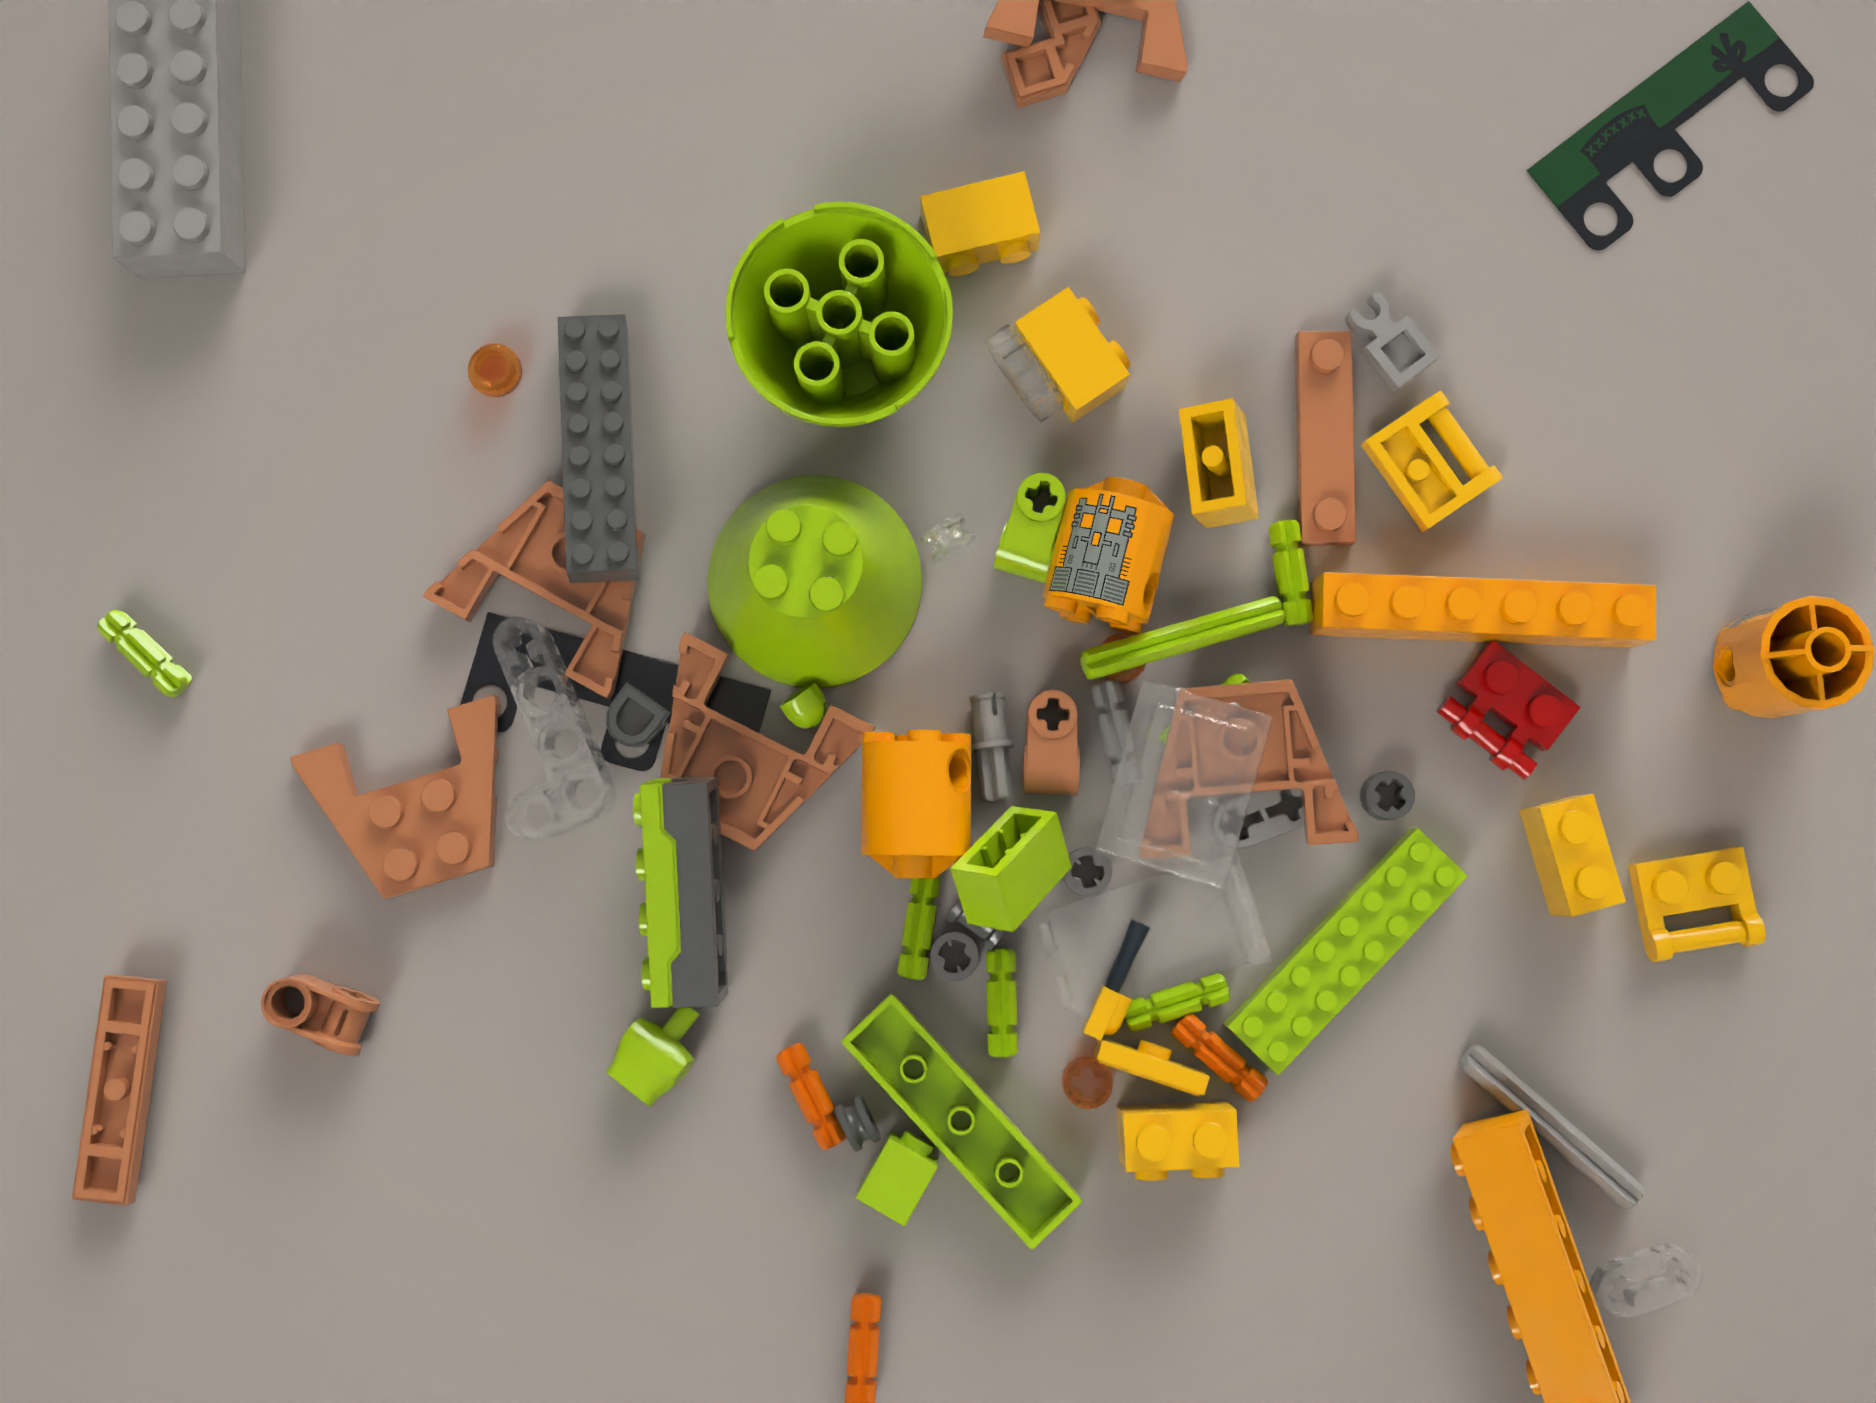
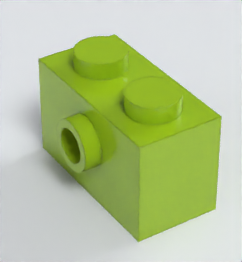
M1011 806L950 870L967 924L1014 932L1072 868L1057 812Z

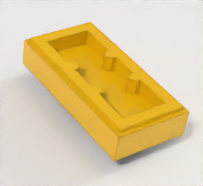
M1103 1037L1101 1041L1096 1040L1092 1052L1098 1063L1198 1097L1200 1095L1204 1096L1210 1078L1202 1070L1170 1060L1171 1049L1145 1040H1140L1137 1049Z

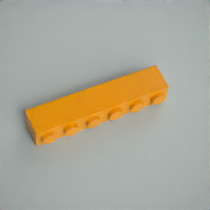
M1323 572L1311 582L1310 599L1314 617L1310 622L1309 635L1491 642L1494 640L1497 643L1633 648L1656 640L1657 585Z
M1528 1109L1463 1123L1453 1137L1454 1143L1450 1145L1452 1163L1460 1177L1466 1176L1472 1197L1469 1198L1470 1214L1478 1231L1484 1230L1491 1248V1251L1488 1252L1489 1269L1494 1282L1498 1286L1503 1285L1510 1303L1507 1306L1509 1327L1516 1340H1523L1529 1360L1526 1361V1373L1533 1393L1535 1395H1542L1544 1403H1631Z

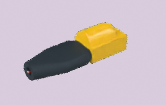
M1131 919L1106 983L1100 986L1081 1028L1083 1033L1101 1041L1103 1035H1113L1120 1029L1133 999L1119 993L1150 927Z

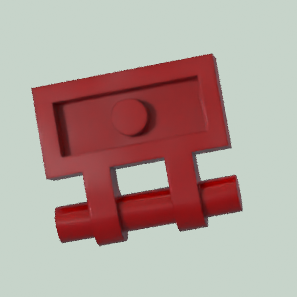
M1493 640L1485 645L1455 684L1472 697L1470 702L1464 707L1453 697L1448 696L1439 706L1436 713L1452 724L1450 730L1462 740L1469 737L1491 754L1489 760L1503 771L1509 768L1525 780L1532 774L1538 764L1522 752L1525 743L1529 741L1540 751L1549 750L1581 707ZM1488 710L1511 727L1504 737L1482 721Z

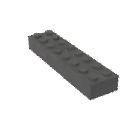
M626 315L557 317L566 573L570 583L639 580L629 339Z

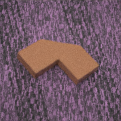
M1039 0L1038 10L1048 39L1033 43L1029 48L1020 47L1003 52L1001 56V62L1017 109L1068 92L1100 31L1101 20L1097 8L1087 5L1084 8L1054 0Z

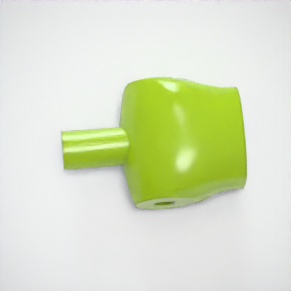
M691 1007L677 1008L663 1028L647 1019L638 1018L622 1036L616 1048L614 1059L607 1068L606 1073L643 1103L652 1107L661 1096L675 1088L693 1066L694 1058L680 1040L700 1014Z

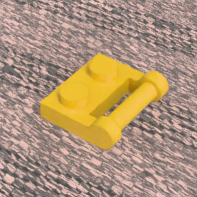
M1442 391L1435 393L1365 440L1361 445L1422 533L1503 479L1495 465L1489 468L1449 412L1447 406L1450 402ZM1427 420L1430 422L1470 478L1469 482L1465 485L1461 484L1420 424Z
M1730 847L1628 865L1645 952L1653 963L1670 960L1674 953L1739 942L1744 947L1760 945L1765 942V927L1756 910L1744 847ZM1730 905L1733 921L1670 932L1665 928L1663 916Z

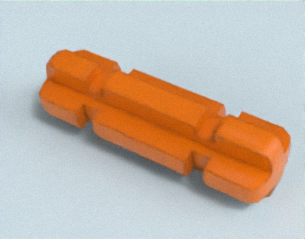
M1194 1014L1180 1017L1171 1029L1172 1036L1186 1048L1191 1046L1194 1049L1192 1053L1227 1084L1232 1082V1088L1247 1101L1253 1102L1264 1092L1269 1083L1264 1075L1252 1065L1247 1067L1245 1065L1247 1061L1213 1031L1207 1032L1205 1030L1206 1025Z
M795 1043L781 1050L776 1055V1061L783 1075H789L791 1081L788 1085L807 1123H813L815 1128L812 1133L819 1147L822 1150H827L842 1143L846 1139V1135L838 1117H835L832 1112L835 1106L816 1068L811 1070L809 1063L812 1060L805 1046L802 1043Z
M864 1292L856 1293L852 1297L850 1320L854 1321V1324H851L849 1328L847 1375L850 1378L846 1381L845 1403H875L877 1381L873 1377L877 1376L880 1326H877L876 1323L880 1322L882 1299L877 1294Z

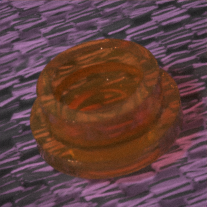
M498 343L487 344L477 349L471 356L467 369L469 380L475 389L485 396L495 398L503 397L513 392L519 385L523 372L521 361L511 348Z

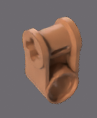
M1054 689L1043 691L1028 706L1026 714V745L1023 747V794L1078 795L1080 772L1079 746H1077L1078 712L1073 699L1063 691ZM1048 700L1056 701L1057 710L1066 711V720L1058 722L1055 731L1047 730L1046 721L1037 719V710L1045 709Z
M299 974L278 979L268 985L262 994L261 1009L266 1020L275 1027L310 1039L328 1050L349 1056H359L363 1047L359 1043L360 1037L370 1013L377 1012L381 1002L358 990L338 986L313 975ZM291 986L300 990L304 996V1009L300 1015L289 1011L285 1003L286 992Z

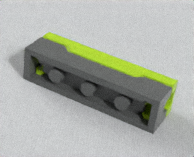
M718 776L680 777L673 779L653 778L640 785V793H636L633 800L634 822L636 826H642L643 848H639L636 855V874L639 881H645L646 903H642L639 909V930L641 936H648L649 956L645 957L642 963V986L644 991H650L651 1008H669L670 1006H673V1008L718 1007L729 994Z

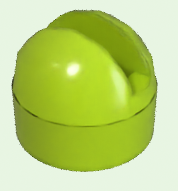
M814 681L793 693L779 707L795 726L806 729L818 725L825 717L827 701L823 692Z

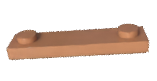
M1298 331L1295 336L1298 523L1302 538L1298 546H1352L1356 543L1352 331Z
M117 974L104 975L72 1200L129 1205L136 1201L167 980Z

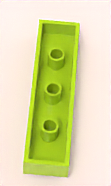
M1409 828L1229 1016L1223 1025L1272 1073L1279 1076L1463 883L1468 875L1419 828Z
M893 991L842 1038L841 1043L1031 1250L1083 1202L1081 1195Z

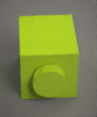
M891 1130L858 1187L856 1199L905 1227L938 1168V1157L931 1154L934 1145L912 1131L905 1130L903 1135L900 1136Z

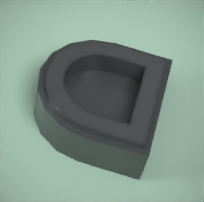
M626 682L606 713V726L609 734L616 742L628 747H642L650 744L658 737L670 720L671 712Z

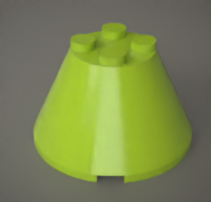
M840 201L814 204V209L798 213L785 220H782L781 217L759 233L742 254L732 274L726 296L725 321L728 340L734 358L749 384L761 397L781 412L804 422L821 426L847 427L871 423L883 419L908 405L928 386L938 372L945 358L952 333L953 304L950 286L932 247L914 228L897 216L882 209L855 202Z
M820 475L799 476L779 481L758 491L741 504L727 520L717 537L710 557L707 580L708 598L712 615L722 637L734 653L753 670L771 680L792 687L803 688L815 681L820 689L832 688L856 681L858 678L873 671L890 659L903 644L915 622L922 594L921 563L917 547L906 524L898 513L877 494L852 481L837 477Z

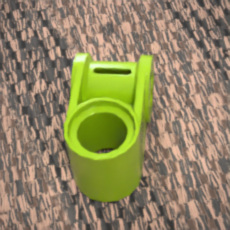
M1036 473L1029 475L1022 481L1017 491L1009 521L1006 522L994 560V569L1038 582H1046L1066 504L1064 486L1057 477L1049 473ZM1041 489L1050 492V501L1056 505H1046L1042 513L1033 511V501L1028 499V497H1038Z

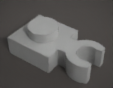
M1376 291L1367 300L1368 305L1375 312V319H1364L1359 311L1353 308L1349 311L1345 320L1351 331L1360 336H1367L1371 340L1361 353L1390 390L1395 393L1435 363L1441 355L1408 315L1394 323L1389 317L1390 304L1384 295Z

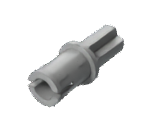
M990 692L969 697L975 744L971 745V751L977 753L981 798L984 802L989 803L1004 802L1013 797L1009 748L1014 747V742L1008 740L1004 708L1005 696L1002 692H995L993 696H991Z

